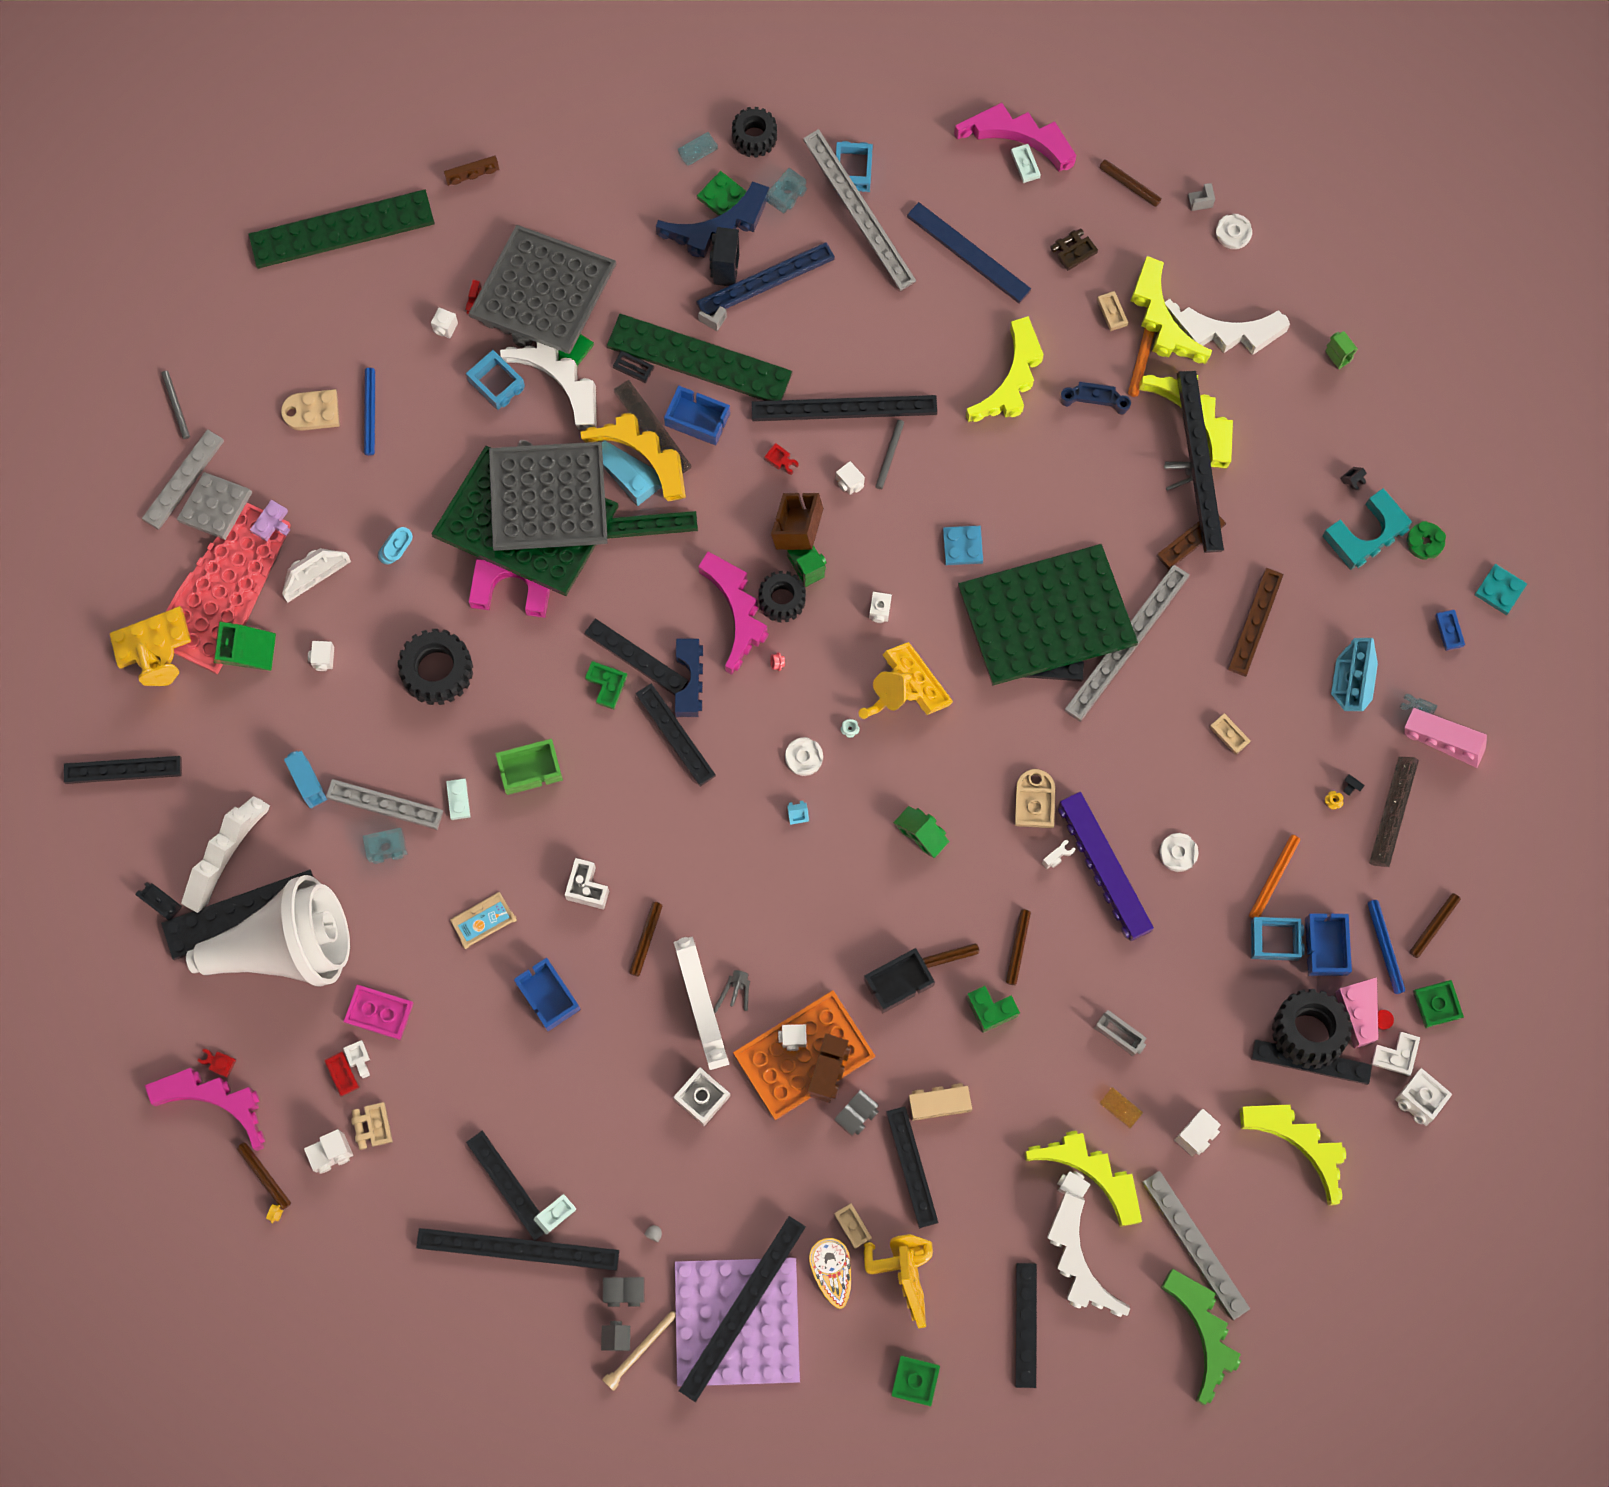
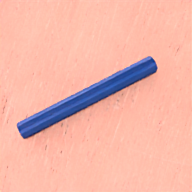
M374 368L365 369V455L375 454Z
M1372 900L1367 905L1395 994H1401L1405 992V987L1378 900Z

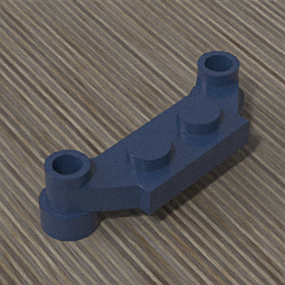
M1079 382L1078 386L1074 388H1064L1060 396L1062 405L1066 407L1076 401L1112 406L1121 415L1125 414L1131 406L1130 398L1125 395L1121 396L1116 391V387Z

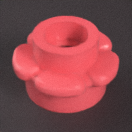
M779 652L771 655L770 664L772 670L777 669L781 671L782 667L785 666V658Z

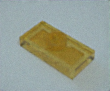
M1113 1087L1100 1101L1103 1107L1129 1128L1143 1114L1140 1109Z

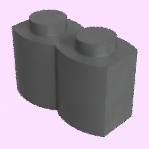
M860 1090L836 1116L834 1121L851 1136L855 1133L859 1135L866 1127L864 1125L865 1121L868 1118L872 1120L878 1114L877 1108L879 1105L865 1092Z
M603 1278V1303H608V1307H620V1303H628V1307H640V1303H645V1278Z

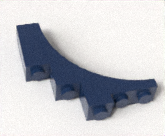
M752 181L745 195L735 206L724 214L708 221L694 224H674L658 220L656 234L663 239L669 238L680 245L686 244L687 251L692 256L705 258L712 241V235L716 234L717 227L731 229L739 227L745 232L755 231L769 197V187Z

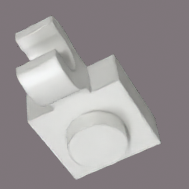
M1068 840L1063 841L1059 848H1056L1043 859L1042 865L1046 869L1050 866L1056 867L1062 861L1060 859L1061 856H1070L1074 853L1075 848L1069 851L1065 849V845L1069 842Z
M361 1040L343 1048L350 1066H357L362 1078L370 1076L365 1064L370 1058L363 1041Z

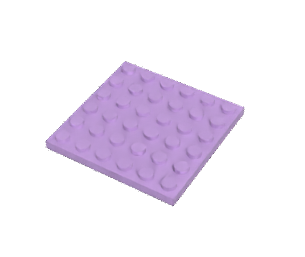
M786 1258L707 1386L800 1383L796 1258ZM761 1259L675 1262L677 1386L683 1385Z

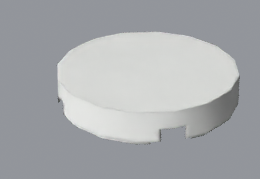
M1239 214L1224 216L1219 220L1216 227V237L1219 243L1229 249H1240L1246 246L1252 236L1250 221Z
M806 737L797 738L789 744L785 753V761L793 773L807 776L817 772L821 767L823 752L816 741Z
M1182 833L1171 834L1165 838L1159 850L1160 859L1164 866L1176 872L1190 869L1197 861L1199 854L1197 844L1190 836Z

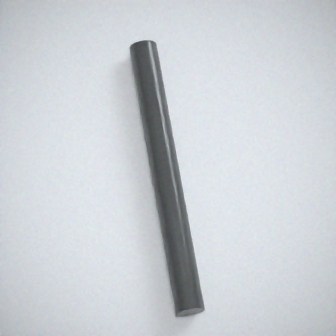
M163 371L161 374L182 438L188 439L190 435L169 371Z
M897 420L876 484L877 489H883L903 429L904 421Z

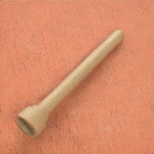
M669 1312L614 1373L606 1374L602 1379L603 1382L614 1391L619 1386L620 1377L676 1318V1312Z

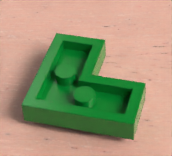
M592 661L585 680L602 686L596 704L614 710L628 674Z

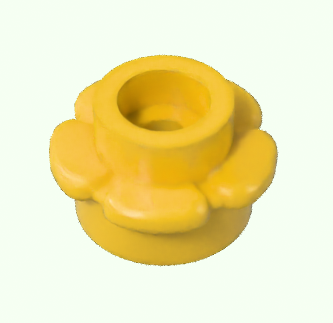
M1330 791L1325 796L1326 805L1330 809L1341 808L1343 806V795L1336 793V791Z
M272 1204L266 1219L270 1220L272 1224L281 1218L283 1210L280 1209V1205Z

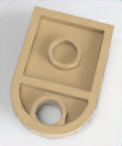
M336 389L291 395L282 406V417L285 423L295 430L339 427ZM295 409L296 414L291 417L287 416L288 410Z
M1039 769L1026 771L1020 776L1016 786L1015 826L1054 828L1055 783L1052 777L1045 771ZM1038 775L1041 778V782L1039 784L1032 783L1031 776Z

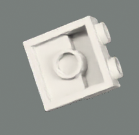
M1421 1068L1395 1100L1398 1102L1399 1108L1403 1111H1409L1418 1124L1427 1126L1434 1120L1452 1093Z

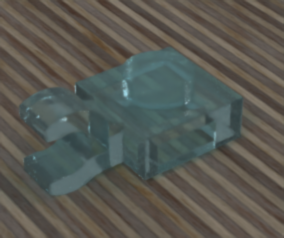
M1405 694L1404 699H1407L1409 704L1402 703L1400 705L1404 710L1416 708L1432 715L1438 706L1421 698L1416 699L1410 694Z

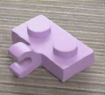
M271 500L251 527V533L265 541H268L275 530L287 536L290 529L288 525L281 521L288 510Z

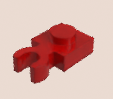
M472 280L468 295L469 299L465 308L467 314H469L482 290L480 281Z
M777 443L764 456V460L778 470L783 466L786 473L790 475L793 474V470L789 466L794 465L797 468L799 466L795 459H789L790 453Z
M203 1049L202 1051L208 1057L206 1060L198 1058L197 1061L202 1065L211 1064L209 1067L210 1071L228 1078L236 1059L218 1051L213 1056L209 1050Z

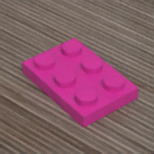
M356 985L344 1023L401 1040L414 1003Z

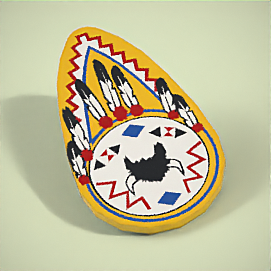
M824 1238L817 1241L811 1248L809 1263L824 1296L836 1308L841 1309L847 1303L851 1288L849 1252L840 1240Z

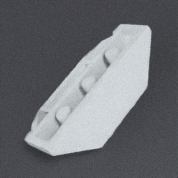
M320 548L309 552L307 557L301 561H295L288 568L282 592L287 603L350 563L351 560L346 552Z

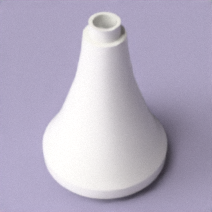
M304 875L288 881L285 887L265 906L237 926L196 944L193 950L187 952L186 962L192 973L200 972L202 975L252 972L284 976L304 981L314 986H324L334 983L339 978L342 968L348 961L350 951L348 925L341 904L333 891L314 877Z

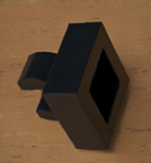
M1353 467L1340 479L1343 484H1348L1353 490H1358L1357 482L1365 484L1364 476L1367 473L1364 468Z
M1348 774L1344 780L1349 784L1343 792L1350 796L1354 789L1361 791L1365 785Z

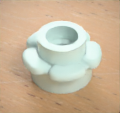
M853 719L843 721L841 727L843 735L852 738L855 734L859 733L860 728L857 721Z

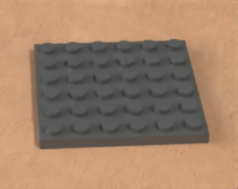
M516 225L473 304L469 316L570 354L617 265L616 260Z
M602 442L489 448L494 551L608 544Z

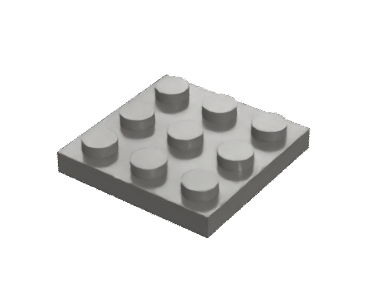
M204 472L177 520L182 524L226 540L250 498L252 491L246 487Z

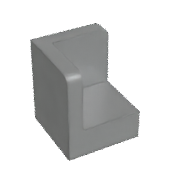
M1212 183L1204 184L1202 191L1188 194L1191 211L1213 208L1215 196Z
M721 306L711 316L702 311L698 313V320L715 331L719 330L727 318V310Z

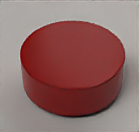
M1388 1010L1378 1011V1029H1389L1394 1023L1392 1013Z

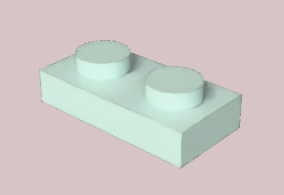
M1029 144L1012 148L1011 154L1022 182L1025 183L1040 178L1041 174Z
M466 779L446 781L451 820L470 818Z
M563 1194L533 1220L547 1235L574 1213L576 1208Z

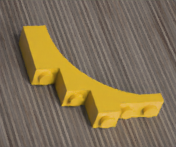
M624 413L621 414V417H616V425L606 424L602 428L589 427L586 428V431H581V439L585 443L607 440L635 449L645 456L655 468L662 485L664 498L667 501L686 498L679 453L673 449H667L661 453L659 437L655 432L645 431L640 435L638 419L634 414Z

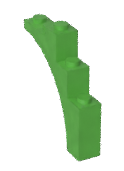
M1171 1269L1161 1289L1173 1296L1186 1309L1200 1335L1204 1352V1373L1196 1402L1206 1405L1207 1402L1211 1403L1215 1396L1213 1390L1216 1384L1220 1385L1225 1376L1222 1373L1223 1370L1231 1373L1233 1370L1236 1371L1241 1363L1239 1359L1241 1354L1219 1342L1220 1339H1225L1229 1330L1226 1328L1227 1322L1207 1312L1208 1309L1211 1310L1216 1302L1214 1298L1216 1293L1178 1271Z

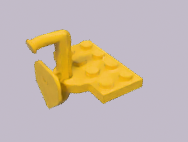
M180 606L109 633L117 666L121 669L137 663L142 669L138 679L144 686L170 685L179 674V669L175 665L170 664L174 656V648L191 642L184 612Z
M908 642L886 650L883 653V657L893 670L891 672L883 671L874 679L873 688L880 699L871 707L861 708L858 715L860 718L866 719L871 715L879 713L885 706L894 711L899 709L906 699L910 701L916 700L926 715L948 707L953 701Z
M911 1234L896 1236L890 1240V1248L894 1257L874 1261L873 1250H875V1245L870 1242L864 1243L865 1271L868 1274H877L901 1270V1272H898L899 1284L902 1285L903 1296L906 1297L912 1321L916 1320L918 1328L926 1327L924 1293L919 1281L918 1267L931 1259L933 1253L932 1242Z

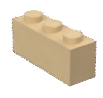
M963 1083L951 1085L950 1089H944L943 1086L932 1088L931 1092L915 1090L908 1097L912 1121L972 1111L968 1086H963Z

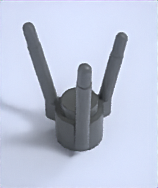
M1165 462V469L1185 468L1186 475H1190L1189 478L1166 488L1167 491L1193 481L1190 462Z
M734 970L733 976H729L728 983L713 1010L714 1013L718 1011L731 984L734 991L730 1006H734L738 990H743L744 987V1010H748L750 985L748 973Z

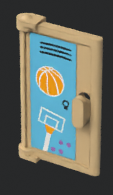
M498 892L450 919L457 931L463 947L467 949L472 944L511 922L517 921L513 912L510 911L501 893Z

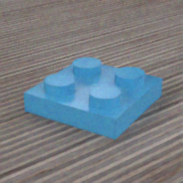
M981 526L943 527L945 565L983 564Z

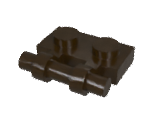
M1081 228L1077 231H1071L1068 236L1056 240L1055 244L1050 246L1052 252L1062 251L1058 254L1057 258L1067 271L1098 253V249L1088 236L1084 239L1080 238L1084 235V231ZM1071 242L1075 243L1074 245L1068 248L1067 244Z

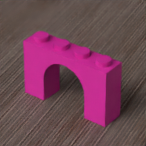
M476 559L469 598L471 608L490 610L492 593L496 584L505 578L515 577L524 581L528 586L525 607L526 615L546 617L550 589L483 559Z

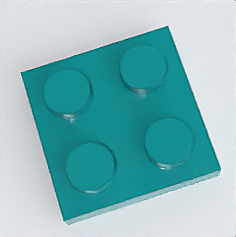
M1494 564L1475 593V596L1507 615L1527 586V583L1499 565Z

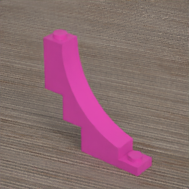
M1003 103L955 125L954 135L957 140L962 137L967 138L972 133L975 134L978 140L987 138L1015 140L1029 144L1030 147L1041 152L1054 164L1059 172L1064 169L1068 170L1075 164L1076 154L1055 121L1039 129L1029 112L1012 119Z

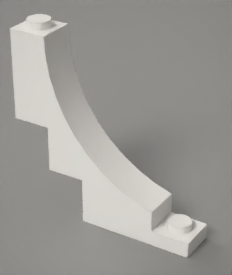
M1171 299L1165 302L1172 319L1187 336L1202 346L1213 340L1223 353L1242 342L1253 355L1287 332L1290 325L1286 315L1281 314L1279 310L1259 320L1231 323L1208 318L1190 307L1180 312L1179 306L1173 303Z
M693 937L681 938L674 942V946L709 1069L712 1070L729 1065Z

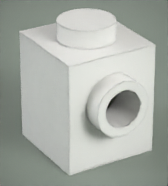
M438 308L431 321L433 332L447 338H451L458 324L456 314L442 308Z
M851 461L836 472V480L844 492L847 491L851 495L854 491L857 493L864 487L865 477Z
M873 592L869 619H873L877 623L888 622L891 594Z
M312 641V650L308 652V662L317 671L333 669L334 646L332 642Z
M806 1024L782 1025V1031H778L779 1043H783V1048H787V1051H797L799 1047H807Z
M1076 1171L1073 1173L1069 1172L1067 1175L1063 1174L1057 1183L1060 1185L1059 1192L1064 1194L1067 1191L1083 1198L1090 1184L1083 1180L1085 1177Z

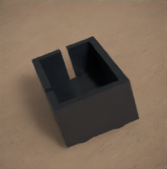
M717 227L716 234L712 235L713 246L709 259L710 278H713L714 285L730 286L735 284L737 279V270L735 268L738 269L740 256L739 229Z
M916 948L864 975L863 979L871 994H875L874 1000L882 1014L915 997L916 991L920 994L935 984L931 973Z

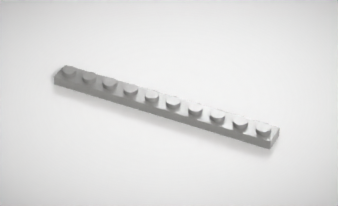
M818 129L803 138L804 143L898 289L902 291L915 283L916 279L820 130Z
M1175 565L1172 566L1131 621L1138 645L1189 578L1188 573ZM1137 646L1106 654L1065 708V712L1081 722Z

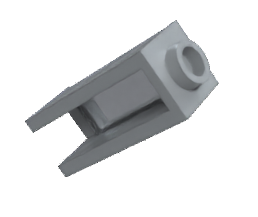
M1109 1010L1102 1015L1093 1028L1123 1048L1131 1056H1134L1136 1053L1140 1054L1146 1046L1144 1041L1147 1038Z

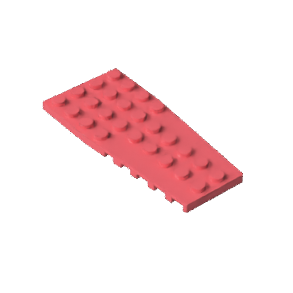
M246 503L226 540L216 537L214 542L209 544L207 552L203 558L200 557L196 563V568L192 573H189L166 610L169 611L179 606L183 609L191 639L190 643L174 648V654L217 675L223 664L213 663L219 622L246 625L286 537L275 530L268 541H265L251 533V527L263 510L249 503ZM282 519L281 522H283V523H285L286 525H288V528L290 529V527H291L290 523H289L288 521Z

